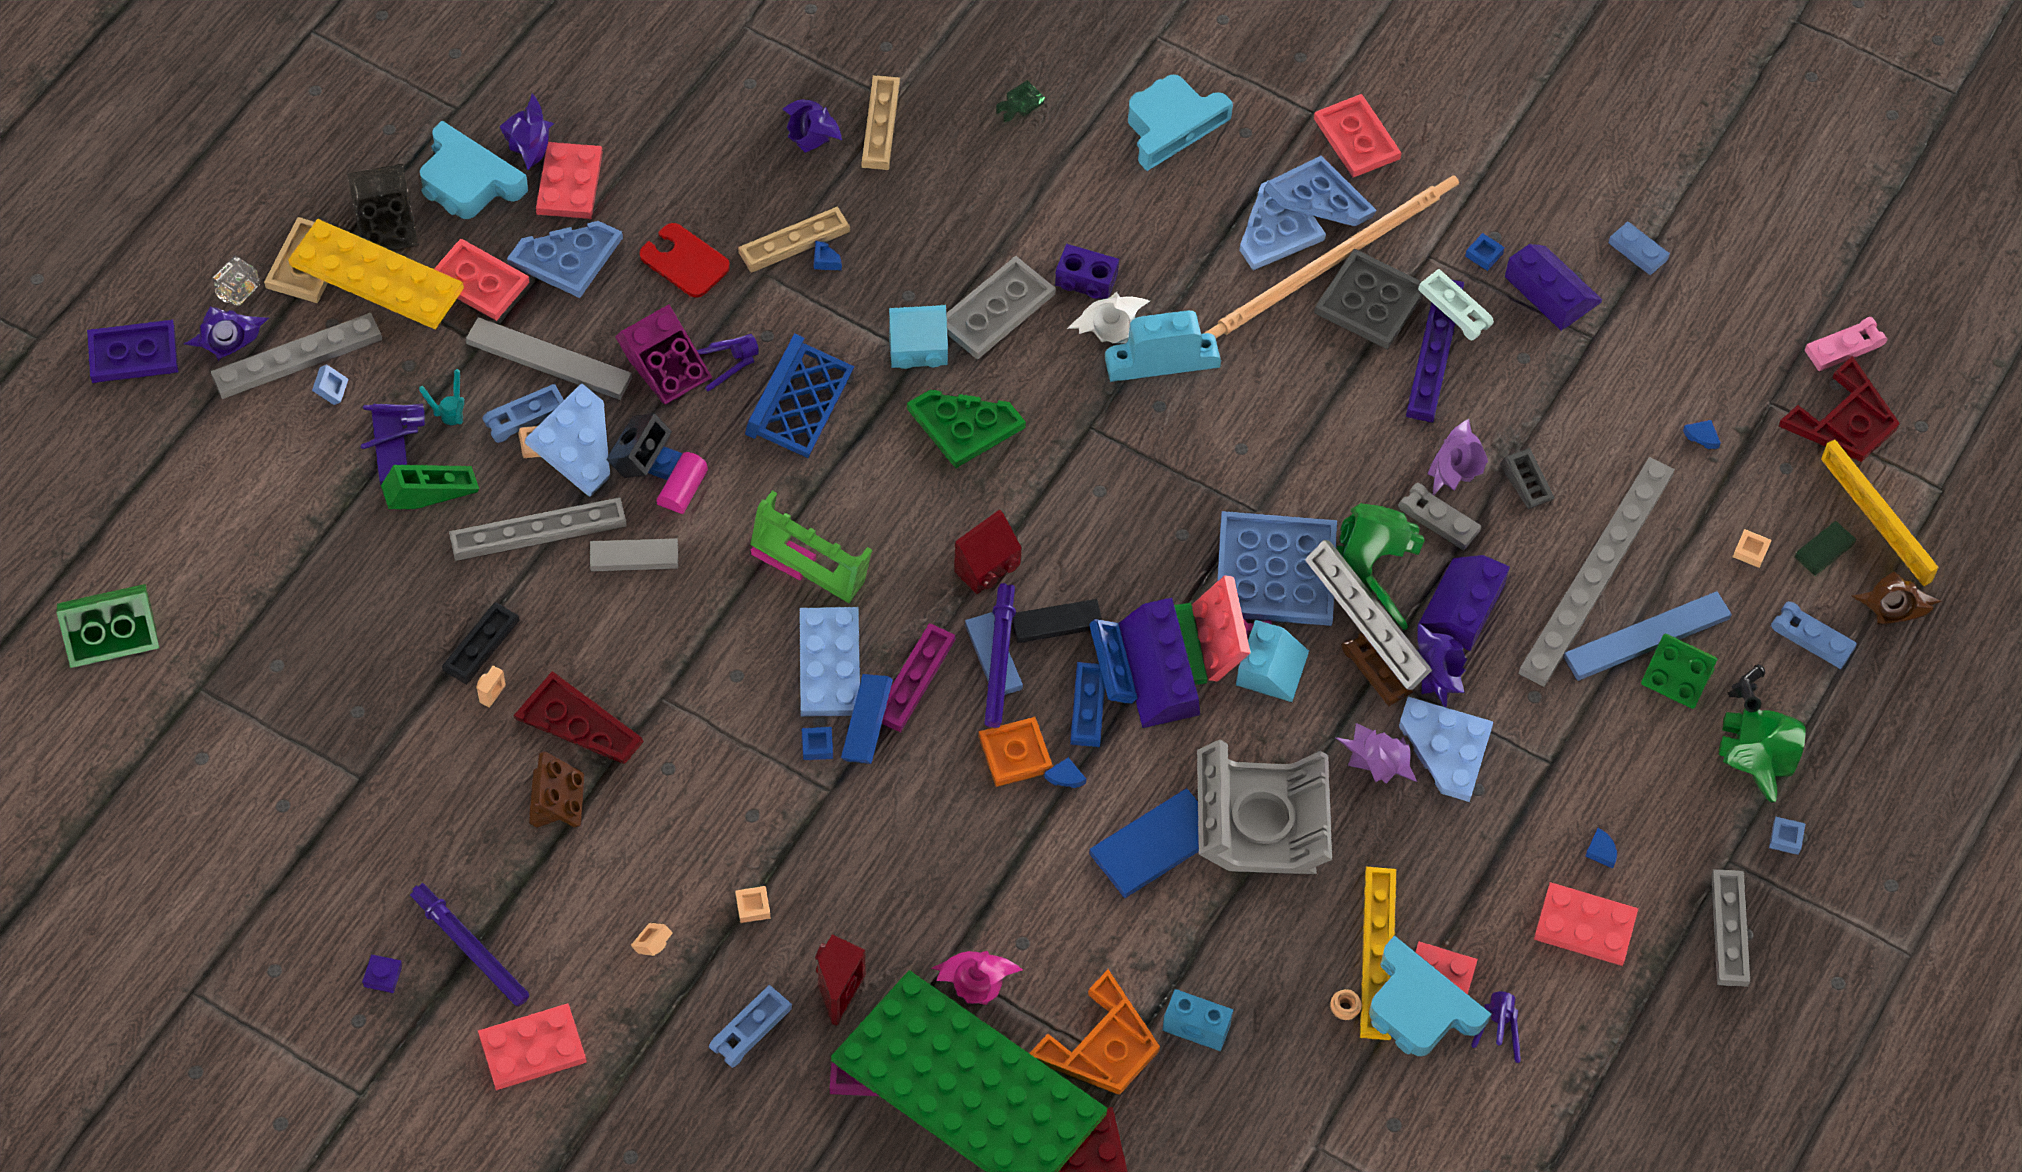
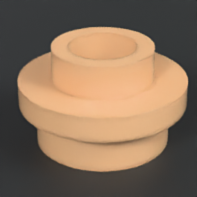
M1340 990L1333 995L1330 1008L1332 1013L1339 1019L1350 1020L1360 1013L1361 1000L1352 990ZM1348 1003L1351 1008L1344 1009L1340 1004Z

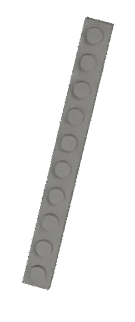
M1651 457L1648 458L1526 657L1518 674L1543 687L1546 686L1671 480L1675 469Z

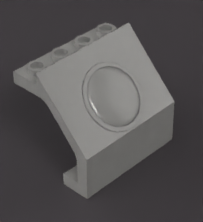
M1217 740L1197 750L1199 855L1228 871L1317 874V866L1332 860L1329 761L1327 754L1319 751L1292 764L1235 762L1228 759V744L1222 740Z

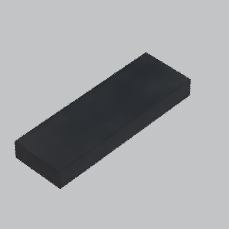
M1097 599L1016 612L1015 616L1012 617V625L1017 643L1091 631L1089 624L1094 619L1102 620Z
M494 602L442 665L443 671L467 685L520 621L519 615Z

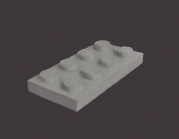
M1015 256L946 313L947 335L978 360L1055 295L1056 288Z

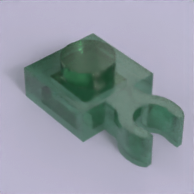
M1027 80L1007 93V101H1002L996 105V114H999L1001 111H1007L1003 117L1004 122L1012 120L1017 112L1024 117L1043 105L1045 97Z

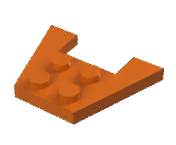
M1107 969L1088 990V996L1109 1013L1072 1052L1051 1035L1047 1034L1029 1054L1053 1070L1120 1095L1157 1055L1160 1046L1109 969Z

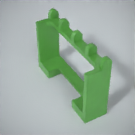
M772 490L766 500H762L757 508L751 545L780 563L800 572L802 576L835 596L850 603L865 582L872 549L867 547L863 554L858 557L849 555L841 550V545L837 543L833 545L817 536L816 530L812 528L807 530L792 521L789 514L785 513L782 515L775 511L777 493ZM791 535L839 563L834 573L787 546L786 544L790 540Z

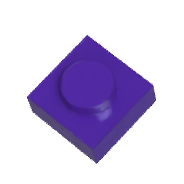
M371 954L362 981L363 986L394 993L402 969L401 960Z

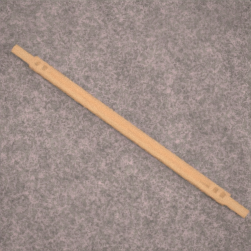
M1452 175L1437 186L1428 187L1425 191L1420 192L1411 200L1269 290L1218 320V324L1205 333L1213 334L1215 338L1222 334L1228 335L1256 315L1348 258L1354 249L1359 251L1418 212L1423 211L1426 207L1440 200L1441 195L1459 184L1457 177Z

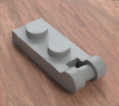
M1415 483L1410 489V495L1403 497L1398 504L1402 512L1463 551L1481 529L1480 524L1429 493L1426 487L1420 483ZM1418 502L1425 505L1423 509L1417 506Z

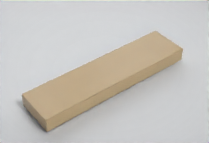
M873 75L862 168L889 170L900 78Z
M837 206L738 247V250L750 273L815 247V241L825 243L850 232V226Z

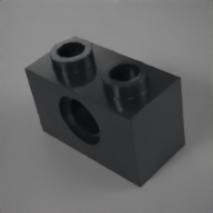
M655 413L632 416L606 460L624 478L646 476L672 431Z

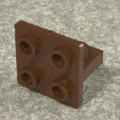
M545 751L539 753L538 768L533 770L529 824L538 828L561 820L574 828L579 827L582 815L584 773Z

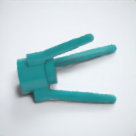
M459 369L454 371L453 396L445 397L439 405L435 403L423 386L419 387L422 396L432 408L434 416H440L442 422L447 425L463 423L464 398L460 397Z

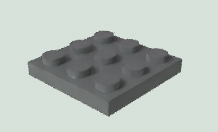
M1354 249L1315 306L1314 313L1388 350L1424 296L1418 290L1422 281Z

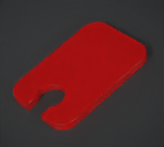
M677 223L667 224L658 232L661 238L673 242L674 248L671 251L660 252L650 241L640 249V259L644 264L691 297L698 298L705 295L730 269L729 260Z

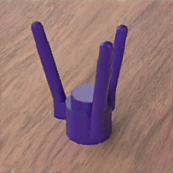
M752 334L710 343L709 347L697 350L698 354L702 355L731 349L733 357L742 360L705 387L706 391H710L744 366L754 363L753 356L759 354L756 339Z
M423 403L364 405L363 409L368 411L400 412L401 425H407V428L363 443L361 448L366 449L407 434L418 433V427L425 426Z
M1495 992L1491 995L1490 1004H1485L1484 1008L1491 1013L1492 1021L1498 1023L1496 1044L1498 1046L1502 1045L1504 1027L1510 1021L1514 1060L1516 1063H1519L1521 1057L1517 1023L1518 1010L1515 1009L1516 999L1510 993ZM1485 1027L1479 1034L1474 1035L1471 1043L1473 1048L1477 1047Z

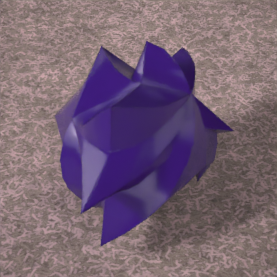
M532 93L525 111H519L512 115L499 127L509 143L510 151L522 154L527 170H529L530 167L538 163L545 155L549 140V128L554 123L543 120L541 106Z
M801 99L783 108L791 116L786 127L789 131L788 137L804 153L829 142V138L842 140L839 126L830 116L826 107L823 108L814 101Z
M210 306L203 319V323L199 327L200 334L184 344L209 350L216 355L219 361L221 358L252 343L258 336L260 326L269 318L239 315L233 310L226 312Z
M1418 624L1419 649L1417 651L1432 669L1421 681V695L1435 692L1443 707L1447 708V693H1465L1460 677L1466 671L1463 666L1468 660L1463 652L1464 646L1449 635L1432 633L1421 624Z

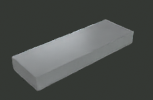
M678 538L590 541L591 571L678 569Z

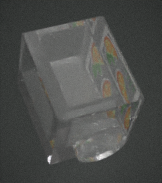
M234 256L213 277L216 295L226 303L229 301L237 307L260 286L256 268L237 256Z

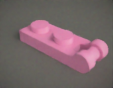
M1868 317L1857 325L1807 344L1805 352L1817 370L1822 371L1847 361L1852 356L1855 358L1883 346L1888 339L1883 332L1878 331L1876 328L1877 323L1873 317ZM1867 334L1869 339L1864 340L1862 335Z

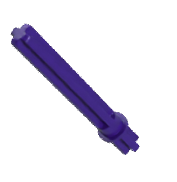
M1000 584L997 592V602L992 610L995 619L985 725L993 728L1000 727L1003 716L1012 617L1016 614V609L1013 607L1015 586L1012 584Z
M421 883L419 886L416 885L412 889L413 892L410 896L426 912L425 917L433 919L515 1006L519 1007L526 1003L529 998V992L446 907V901L438 899L424 883Z

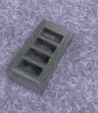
M1530 448L1507 456L1502 460L1500 465L1528 509L1554 499ZM1523 463V465L1525 466V468H1522V469H1519V470H1518V469H1517V465H1520V464ZM1523 474H1530L1528 478L1522 479L1521 477ZM1536 483L1537 486L1527 489L1526 484ZM1538 491H1541V493L1543 494L1542 496H1539L1534 499H1532L1530 495Z

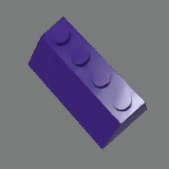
M1167 598L1145 603L1118 623L1138 698L1135 701L1142 728L1199 716V698L1173 599Z

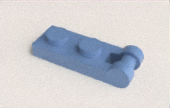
M552 384L484 414L482 419L485 425L491 428V435L494 441L500 443L507 440L510 435L519 432V428L531 427L543 422L564 399L556 385ZM506 418L508 419L509 422H506L504 424L500 423L502 420Z
M1786 602L1781 609L1782 614L1776 616L1771 623L1774 631L1837 668L1842 669L1856 648L1857 643L1801 611L1795 603ZM1790 621H1793L1796 624H1798L1797 628L1792 626L1790 624Z
M768 985L713 1038L709 1048L716 1054H722L725 1057L724 1061L730 1067H735L740 1063L744 1055L792 1010V1004L772 986ZM732 1038L739 1042L734 1048L728 1044Z

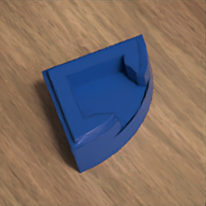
M815 241L814 269L842 271L840 255L831 249L828 244Z
M1711 420L1684 425L1683 432L1690 441L1704 445V448L1718 449L1721 442Z
M1069 757L1044 773V778L1056 786L1058 784L1077 788L1086 784V778Z
M1597 828L1585 857L1614 868L1617 859L1616 846L1606 832Z

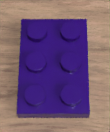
M173 320L87 330L90 378L92 383L178 373L176 334Z

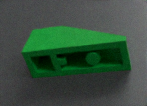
M393 465L381 484L388 509H417L479 491L472 466Z

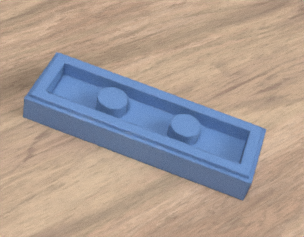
M992 612L965 620V627L988 683L995 619ZM1010 653L1008 654L1005 695L1020 691L1023 688Z

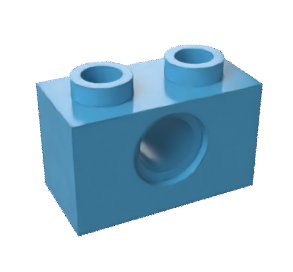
M1175 989L1164 1015L1162 1031L1221 1051L1231 1025L1233 1009Z

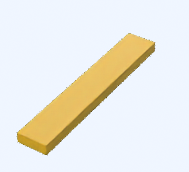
M1833 440L1827 443L1821 458L1823 463L1923 586L1930 584L1939 567L1838 442Z
M1366 867L1360 1038L1391 1040V1036L1388 1033L1382 1034L1373 1027L1369 1016V1009L1373 997L1391 977L1382 969L1380 964L1382 963L1381 959L1386 944L1395 936L1396 869Z

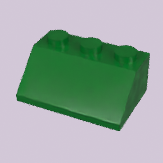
M146 584L57 603L56 613L70 668L159 648Z

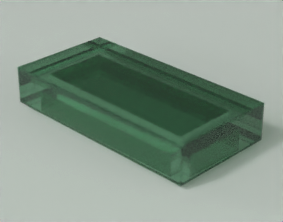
M1834 521L1799 549L1795 554V558L1816 576L1855 545L1857 539L1837 521Z

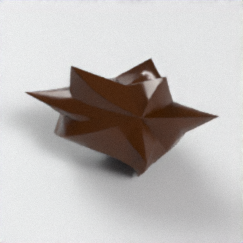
M1895 571L1881 579L1874 586L1873 591L1851 595L1876 613L1878 625L1880 623L1888 624L1924 617L1933 609L1931 605L1942 602L1918 590L1913 582L1905 581Z

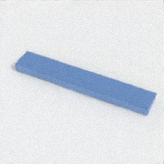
M1716 591L1565 652L1563 658L1577 681L1655 650L1665 633L1680 640L1727 621L1732 614Z

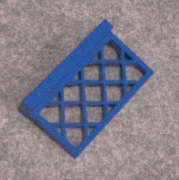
M794 333L748 421L745 435L753 439L758 435L809 458L854 370V366L804 344L805 338ZM805 354L816 359L818 366L805 369L802 358ZM837 368L845 372L843 378L831 381L827 370ZM822 372L826 382L813 386L808 375ZM803 376L807 387L794 391L790 381ZM829 388L832 399L820 402L816 391ZM810 393L814 404L801 408L797 397ZM792 398L796 409L783 413L779 405L780 401ZM817 410L821 418L820 422L808 424L804 413ZM799 415L803 426L790 430L786 418ZM780 420L784 432L774 433L766 428L769 423ZM806 432L810 441L807 448L795 443L793 435Z

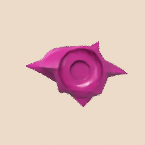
M988 951L982 953L962 952L931 968L940 971L936 981L953 983L958 997H963L970 1004L987 1005L989 1001L998 996L1005 976L1023 970L1008 959L989 955Z

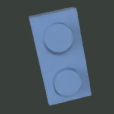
M1628 221L1610 236L1608 242L1649 275L1668 260L1670 254Z

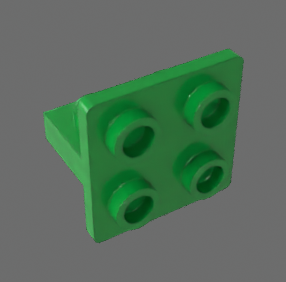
M1665 633L1656 648L1641 684L1694 709L1705 686L1713 675L1717 658Z

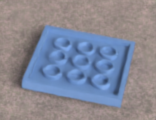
M1222 511L1217 581L1224 575L1234 577L1243 619L1332 626L1334 596L1305 559L1323 540H1329L1336 548L1337 520Z

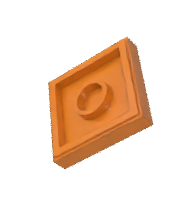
M1036 717L1001 725L998 728L982 730L978 733L996 787L1044 775L1046 771L1053 767Z

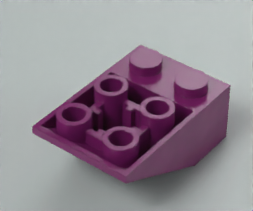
M670 304L627 327L615 336L629 362L664 405L712 378Z

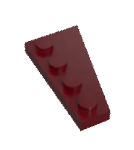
M553 671L513 715L516 720L622 764H625L644 742L642 737Z

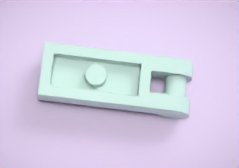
M1440 269L1420 283L1418 290L1455 322L1469 340L1476 339L1481 334L1482 329L1487 330L1493 325L1492 316ZM1469 316H1473L1476 321L1473 322Z

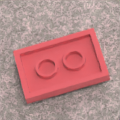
M1362 94L1314 113L1315 122L1353 178L1400 160L1401 151Z
M548 142L536 205L537 215L592 219L603 154L602 146Z
M460 239L434 268V270L462 281L464 289L457 299L495 321L500 318L530 283L529 276L463 239Z
M1225 575L1192 604L1207 678L1209 681L1215 682L1222 679L1250 654L1234 577Z
M1550 882L1534 940L1623 966L1638 908Z
M568 1003L478 1030L495 1090L587 1063Z

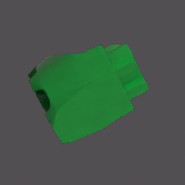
M1360 503L1351 509L1353 514L1343 520L1340 528V543L1344 545H1337L1336 549L1368 590L1385 607L1389 615L1405 631L1408 628L1405 619L1391 600L1389 594L1373 577L1372 566L1383 555L1390 554L1403 557L1405 551L1419 555L1424 543V537L1418 535L1419 526L1408 522L1404 513L1383 506Z
M1744 708L1742 714L1726 712L1722 731L1736 733L1737 738L1722 736L1718 755L1724 757L1723 762L1751 774L1762 794L1769 802L1774 803L1777 798L1775 776L1784 777L1794 774L1803 753L1806 728L1803 725L1804 723L1798 719L1771 710H1758L1752 713Z

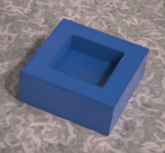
M1482 233L1466 250L1465 257L1488 271L1503 255L1505 247Z
M832 727L802 728L803 760L833 759Z

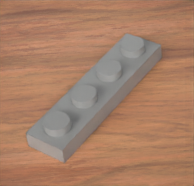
M1713 869L1711 880L1717 985L1748 987L1750 983L1744 871Z

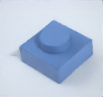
M326 364L319 368L312 391L331 404L336 405L342 400L348 378Z
M1775 817L1769 848L1799 855L1805 823Z

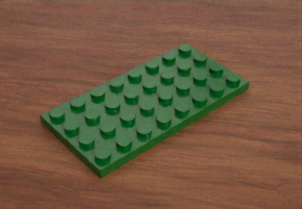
M910 970L831 1055V1061L985 1172H1058L1107 1115V1107Z

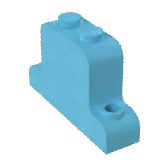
M1169 75L1164 79H1158L1149 88L1135 93L1129 100L1128 123L1141 136L1137 142L1139 163L1148 171L1231 120L1233 102L1225 94L1219 92L1212 93L1207 97H1201L1178 75Z
M441 121L433 129L434 143L431 145V148L435 155L420 169L421 191L428 200L438 202L452 215L456 214L460 218L471 219L496 196H500L507 201H518L528 192L527 177L523 172L444 121Z
M1189 310L1137 317L1130 322L1128 342L1114 345L1105 352V363L1110 382L1220 368L1221 365L1215 336L1210 333L1201 334L1197 315L1194 311Z
M1393 936L1386 944L1380 966L1391 977L1373 997L1369 1009V1016L1372 1020L1371 1024L1377 1031L1382 1034L1388 1033L1396 1040V1045L1407 1054L1412 1053L1416 1056H1425L1431 1052L1451 1028H1455L1463 1035L1469 1036L1477 1035L1483 1030L1491 1017L1489 1011L1396 936Z

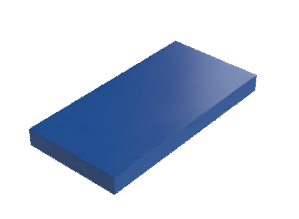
M1186 788L1089 849L1090 856L1124 898H1127L1199 852L1198 801Z

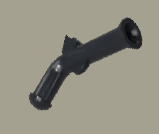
M1759 664L1754 665V668L1743 675L1739 682L1732 685L1733 690L1727 692L1729 697H1743L1745 701L1744 708L1748 712L1753 713L1761 708V700L1755 696L1753 691L1758 688L1754 682L1760 677L1765 676L1764 667Z

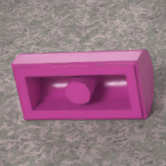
M684 452L659 494L657 505L684 514L708 471L705 460L694 453Z

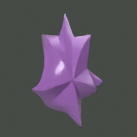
M1469 419L1455 427L1447 439H1444V444L1432 462L1428 471V475L1435 477L1432 495H1435L1444 485L1455 491L1459 481L1470 482L1475 476L1481 475L1484 472L1488 459L1480 440L1471 432Z
M1356 723L1354 740L1336 738L1352 751L1348 766L1371 770L1375 782L1382 779L1387 784L1395 774L1417 782L1410 767L1409 744L1406 745L1404 737L1400 741L1397 738L1392 739L1385 732L1376 734V730L1372 731Z

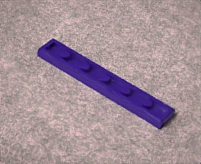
M1452 280L1463 290L1464 282ZM1432 302L1406 412V417L1431 423L1434 422L1455 322Z

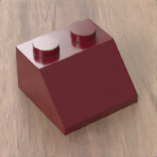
M1000 509L955 541L954 572L976 594L984 589L992 588L1001 576L1007 572L1012 573L1021 563L1022 547Z
M832 934L827 944L822 943L820 945L815 960H818L816 968L818 986L831 1023L838 1026L866 976L865 949Z

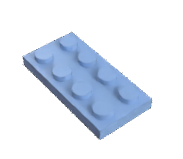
M858 607L800 608L801 717L852 716L860 686Z

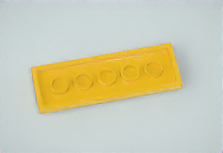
M320 219L315 221L288 259L291 267L435 330L464 289L463 282Z

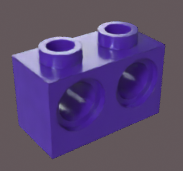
M1066 244L1056 268L1055 286H1059L1067 291L1073 290L1095 299H1107L1118 276L1119 259Z

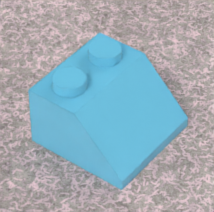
M946 305L889 308L891 368L908 369L920 366L938 367L940 365H948Z
M1255 620L1248 639L1250 654L1240 662L1236 686L1293 702L1309 650L1284 628Z

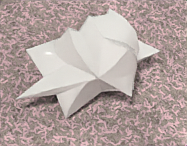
M1115 292L1107 299L1092 303L1067 329H1079V334L1090 331L1094 332L1101 342L1127 343L1130 322L1135 319L1138 309L1150 301L1137 297H1120Z

